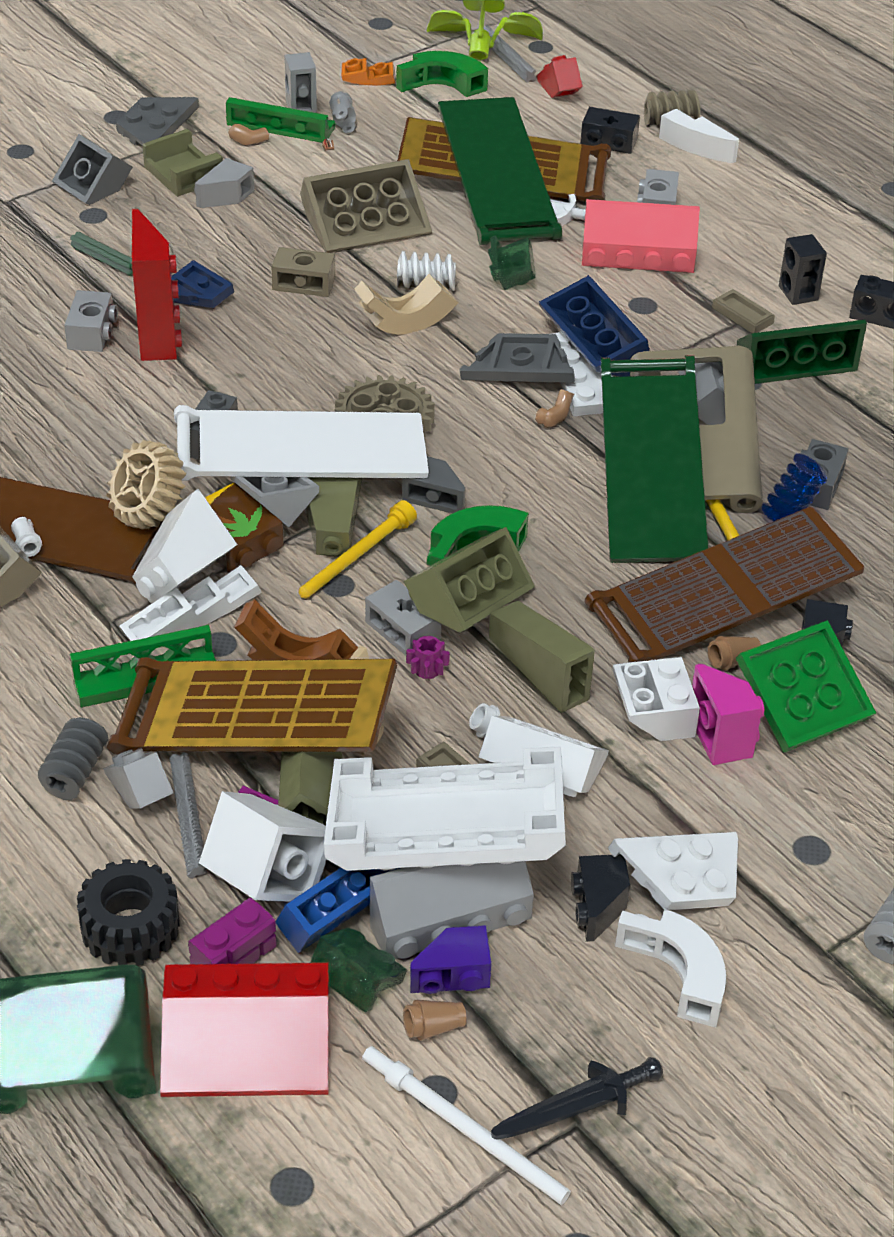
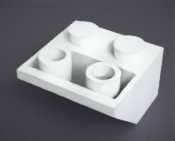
M682 657L613 664L612 670L630 722L660 741L695 737L700 707Z

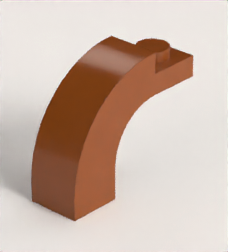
M255 599L244 605L234 626L252 645L247 655L252 660L350 659L358 649V646L341 629L320 637L296 635L283 628Z

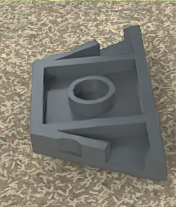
M141 97L116 122L117 132L123 137L129 138L130 142L135 146L139 143L143 145L146 142L173 134L199 108V98Z
M498 333L489 341L486 347L481 348L475 354L476 361L469 367L463 365L459 370L461 380L575 382L574 369L570 367L564 349L561 348L556 334Z

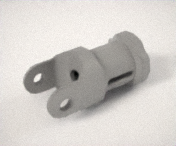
M339 91L331 96L329 104L332 109L333 120L338 126L343 128L344 133L348 134L356 128V113L352 106L351 96L348 93Z

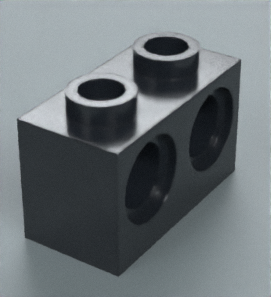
M813 234L786 238L778 286L792 305L819 300L827 252Z
M861 274L854 289L849 318L866 320L867 323L894 329V282L880 279L873 275Z

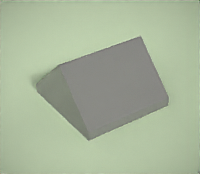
M230 476L232 481L280 519L287 527L292 525L319 493V486L308 477Z

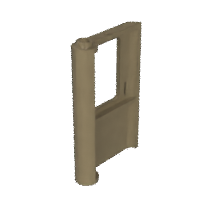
M736 345L643 351L634 354L630 360L685 358V355H695V363H722L726 420L723 424L699 425L705 500L730 499L731 508L740 513H750L758 510L762 506L763 500L752 351L746 347ZM661 371L630 372V376L661 375ZM746 498V504H741L738 501Z

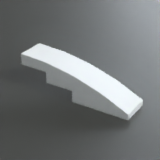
M240 565L215 583L208 576L183 594H181L177 587L121 624L120 628L127 638L133 641L204 626L232 612L262 592L258 584Z

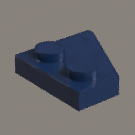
M192 260L172 275V280H178L179 298L173 299L174 303L215 308L234 293L231 282L195 260Z

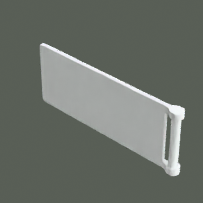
M179 405L174 409V421L177 423L178 458L184 462L181 469L187 473L182 479L185 481L197 476L428 478L429 469L420 413L195 410L187 405ZM195 421L200 422V465L190 462V424Z

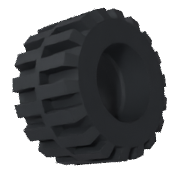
M124 859L121 864L115 865L113 861L106 864V869L104 870L96 869L91 873L92 879L84 880L82 891H78L77 910L83 943L85 947H89L90 953L95 958L102 956V962L109 965L113 961L118 962V967H127L128 963H135V966L144 965V960L146 959L154 961L160 958V951L167 952L172 947L171 941L177 939L178 927H180L177 890L175 884H172L171 876L168 873L162 874L161 867L156 864L149 867L147 861L144 860L131 863V859ZM124 910H141V912L130 916L115 915Z

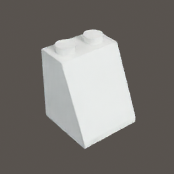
M197 489L166 515L132 577L140 594L152 604L212 565L238 544L200 490Z
M222 791L199 864L254 900L290 902L320 881L326 863L323 846L326 825L252 794Z

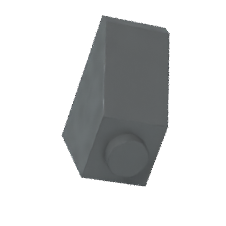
M427 456L428 478H402V500L448 513H455L465 509L466 487L444 460Z

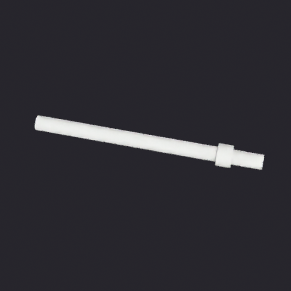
M373 1046L366 1049L362 1060L383 1074L385 1082L397 1091L405 1090L558 1204L562 1205L565 1203L571 1190L501 1139H493L490 1131L414 1077L413 1070L404 1063L392 1061Z

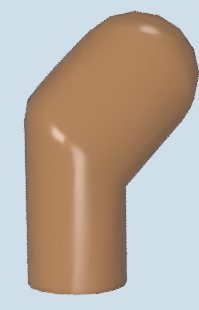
M234 124L228 131L229 137L244 146L269 140V134L265 127L251 130L241 124Z
M560 389L555 406L549 410L540 408L536 413V422L544 424V427L551 428L564 421L568 415L574 394Z

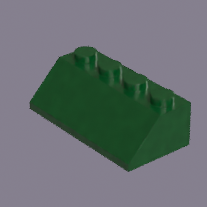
M866 320L751 333L738 339L737 345L752 351L755 384L858 371L867 322Z

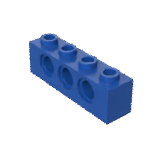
M340 868L287 903L276 919V925L295 950L300 953L370 905V877L401 868L393 870L367 869L349 871Z

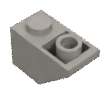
M225 158L195 183L194 191L197 207L206 208L242 202L254 192V168Z
M142 748L135 751L128 750L112 757L114 764L103 768L106 776L130 809L142 808L173 794L157 752L144 753Z

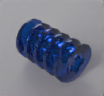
M796 453L793 456L795 463L787 465L786 470L788 473H783L780 476L782 483L774 485L773 490L775 493H770L767 496L769 503L764 502L762 504L763 513L773 522L807 508L812 504L814 497L820 492V487L827 482V475L824 469L809 456L801 453Z

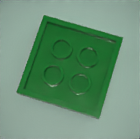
M828 620L744 651L735 658L755 695L761 697L764 704V715L783 753L867 720L876 714Z

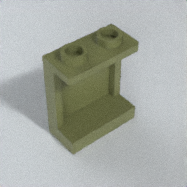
M184 129L143 144L144 167L177 197L193 192L195 183L223 161V157L217 152L205 156L192 143V132L189 129Z

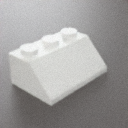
M492 715L479 758L488 760V763L522 762L524 748L561 746L563 794L576 797L577 792H589L608 756L609 750L512 717Z

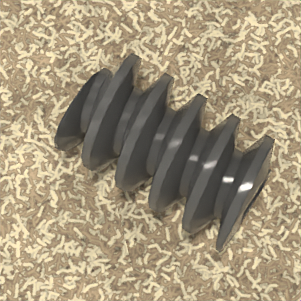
M81 717L72 718L65 723L62 732L58 735L56 742L38 770V779L50 794L63 800H73L78 797L80 788H83L86 778L89 777L92 767L95 766L98 760L97 757L101 755L104 750L103 747L109 741L105 728L93 720Z

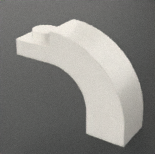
M664 909L661 921L642 914L622 911L618 922L615 947L655 957L669 964L678 973L683 984L677 1017L716 1028L726 985V970L723 957L711 937L693 921Z

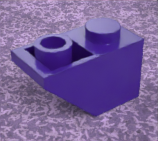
M486 925L446 928L410 963V993L434 994L439 991H475L490 988L492 964Z

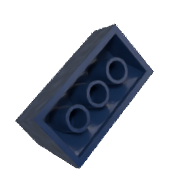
M589 275L538 302L541 309L596 372L601 373V358L610 357V360H630L638 352L650 351L648 339ZM630 372L611 373V375L626 377L630 376Z

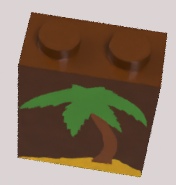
M235 482L205 497L238 544L226 553L228 573L240 565L243 568L249 567L256 561L284 547L283 522Z

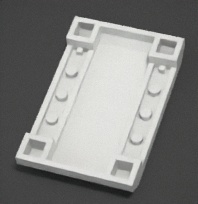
M561 746L524 748L522 762L373 770L372 757L334 759L323 845L325 859L347 871L367 869L393 870L405 867L432 868L443 865L471 866L480 863L511 864L518 861L547 860L566 846Z

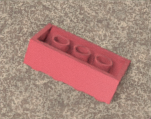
M586 199L582 266L694 273L700 206Z

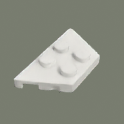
M736 832L617 838L608 847L614 857L621 854L635 868L631 875L641 886L651 892L652 897L663 909L681 910L729 906L736 898L738 835Z

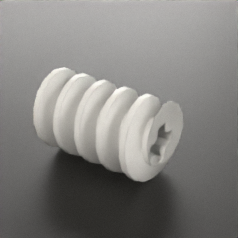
M405 251L401 252L398 259L397 287L401 280H403L405 288L410 287L412 280H414L417 287L430 274L444 286L448 282L450 290L454 291L456 262H453L451 254H447L445 261L442 262L439 253H436L433 261H430L429 255L426 252L422 260L418 259L416 252H413L410 260H407Z

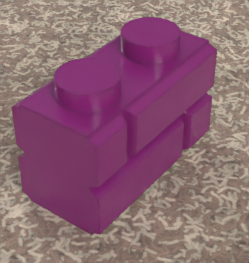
M248 898L188 941L189 953L191 954L189 956L190 964H253L259 959V956L267 954L277 946L275 919L254 899Z

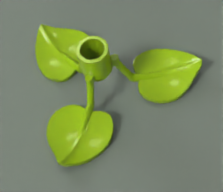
M463 0V5L468 10L480 11L479 29L475 30L473 34L469 19L463 18L461 13L451 10H438L434 12L427 26V32L467 31L468 46H470L469 56L476 60L488 58L489 49L494 47V41L501 29L511 34L531 36L542 40L543 37L541 22L535 16L523 12H513L509 15V18L503 17L494 34L490 37L489 32L483 29L485 11L490 13L502 11L505 6L504 0Z

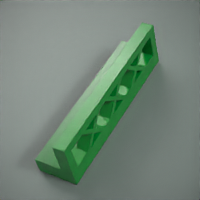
M229 97L226 101V121L228 126L241 124L251 130L265 127L268 133L320 143L328 139L335 129V121L328 120V115L232 97Z
M209 625L71 653L70 661L73 683L80 707L83 708L128 698L137 675L135 668L139 658L148 657L157 661H216L212 650V635ZM203 639V646L191 649L185 647L190 641ZM156 648H168L162 655H151ZM131 654L134 656L129 662H116L122 655ZM94 661L99 663L95 669L80 672V664ZM158 675L150 678L145 694L152 693Z

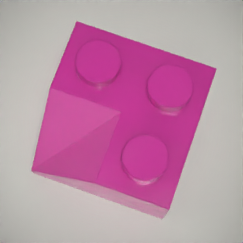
M704 664L695 665L692 687L700 707L696 733L712 765L753 758L756 742L760 738V718L764 716V704L761 697L755 695L747 681Z

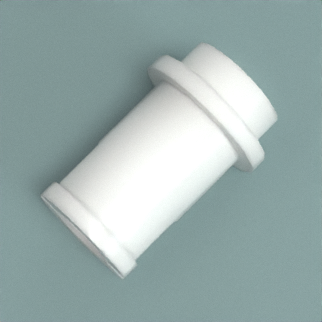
M26 517L15 519L11 525L12 532L16 538L15 543L28 557L36 555L42 546V540L35 533L32 521L30 519L27 520Z

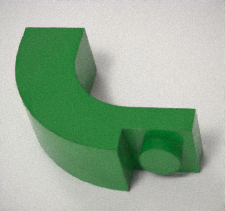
M420 52L413 54L412 61L397 65L396 88L400 92H405L424 85L442 84L453 87L465 97L487 91L488 68L480 61L456 52Z
M493 505L470 507L452 513L442 519L432 529L430 550L426 563L428 566H431L470 543L504 527L507 528L519 552L527 538L529 513L510 507Z

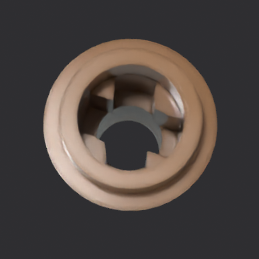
M719 636L715 641L710 642L708 658L713 667L728 670L738 665L735 658L740 653L758 647L761 643L756 637Z
M414 1000L411 1005H405L403 1010L406 1034L409 1038L417 1037L419 1041L458 1027H463L466 1024L465 1007L462 1002Z

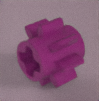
M423 636L418 640L414 639L412 649L406 650V663L411 664V673H416L417 676L423 679H432L438 675H443V666L449 665L450 652L445 651V642H440L433 636Z

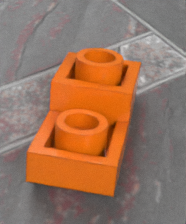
M353 58L342 63L341 76L343 81L359 85H388L395 83V67L393 62H379L368 67L366 58Z

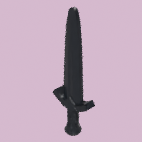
M648 1057L640 1066L617 1074L610 1067L608 1068L599 1062L591 1060L588 1065V1078L591 1079L503 1120L492 1128L491 1136L493 1139L514 1137L617 1101L618 1104L617 1114L626 1115V1089L645 1081H659L663 1076L662 1064L658 1059Z

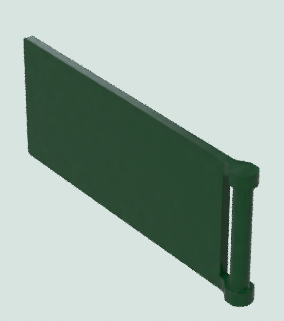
M515 98L439 101L438 110L476 227L479 245H488L489 242L549 237L552 240H561L562 226L555 215ZM548 224H549V226H546V227H532V228H518V229H504V230H490V231H488V229H493V228H507V227H520V226H534V225H548Z
M685 355V358L610 360V357L601 358L610 562L679 561L708 549L695 355ZM685 371V375L611 377V373Z

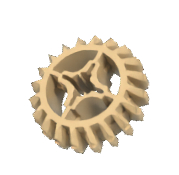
M143 440L141 443H133L131 449H124L123 458L116 459L117 466L115 470H110L113 474L112 479L107 482L111 489L106 496L111 500L108 507L114 511V516L121 522L133 528L149 530L153 526L159 527L166 515L175 508L177 500H182L180 491L186 487L182 483V479L187 473L181 469L184 462L178 458V453L174 452L173 449L158 441Z

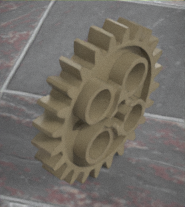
M378 375L375 381L366 377V383L355 380L354 387L345 386V392H339V399L335 400V412L420 413L425 437V431H431V423H434L435 403L431 401V394H425V387L416 389L417 382L415 381L406 384V378L404 377L399 381H394L393 375L388 380H383L382 376Z

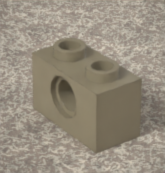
M279 247L271 266L272 290L329 297L335 280V254Z

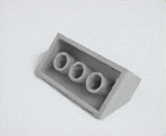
M518 861L511 864L480 863L471 866L443 865L432 868L405 867L370 877V928L385 961L408 958L415 953L423 951L446 928L486 925L487 932L509 925H519L525 920L532 919L534 894L526 861Z

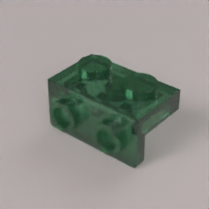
M496 235L490 237L491 248L488 249V254L493 264L489 268L495 282L499 280L503 289L507 290L517 285L526 284L536 278L533 248L528 237L504 247L501 246Z
M349 927L321 936L310 962L328 963L329 986L363 1012L372 1010L380 991L401 984L407 972L406 968L395 961L393 955L379 950L368 942L361 932Z

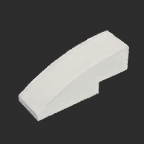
M678 109L661 116L659 138L663 141L701 157L727 163L736 162L739 138L704 117L694 120Z

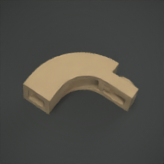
M430 274L414 290L396 298L380 295L364 281H361L354 288L361 297L359 304L365 309L364 312L378 329L391 334H409L426 329L439 322L459 303L450 291Z

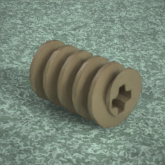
M680 90L678 94L675 91H669L667 95L664 91H660L657 96L655 92H649L644 103L645 125H649L651 118H654L655 124L659 125L661 116L675 109L690 117L694 116L695 119L700 118V101L696 91L689 90L686 93L684 90Z

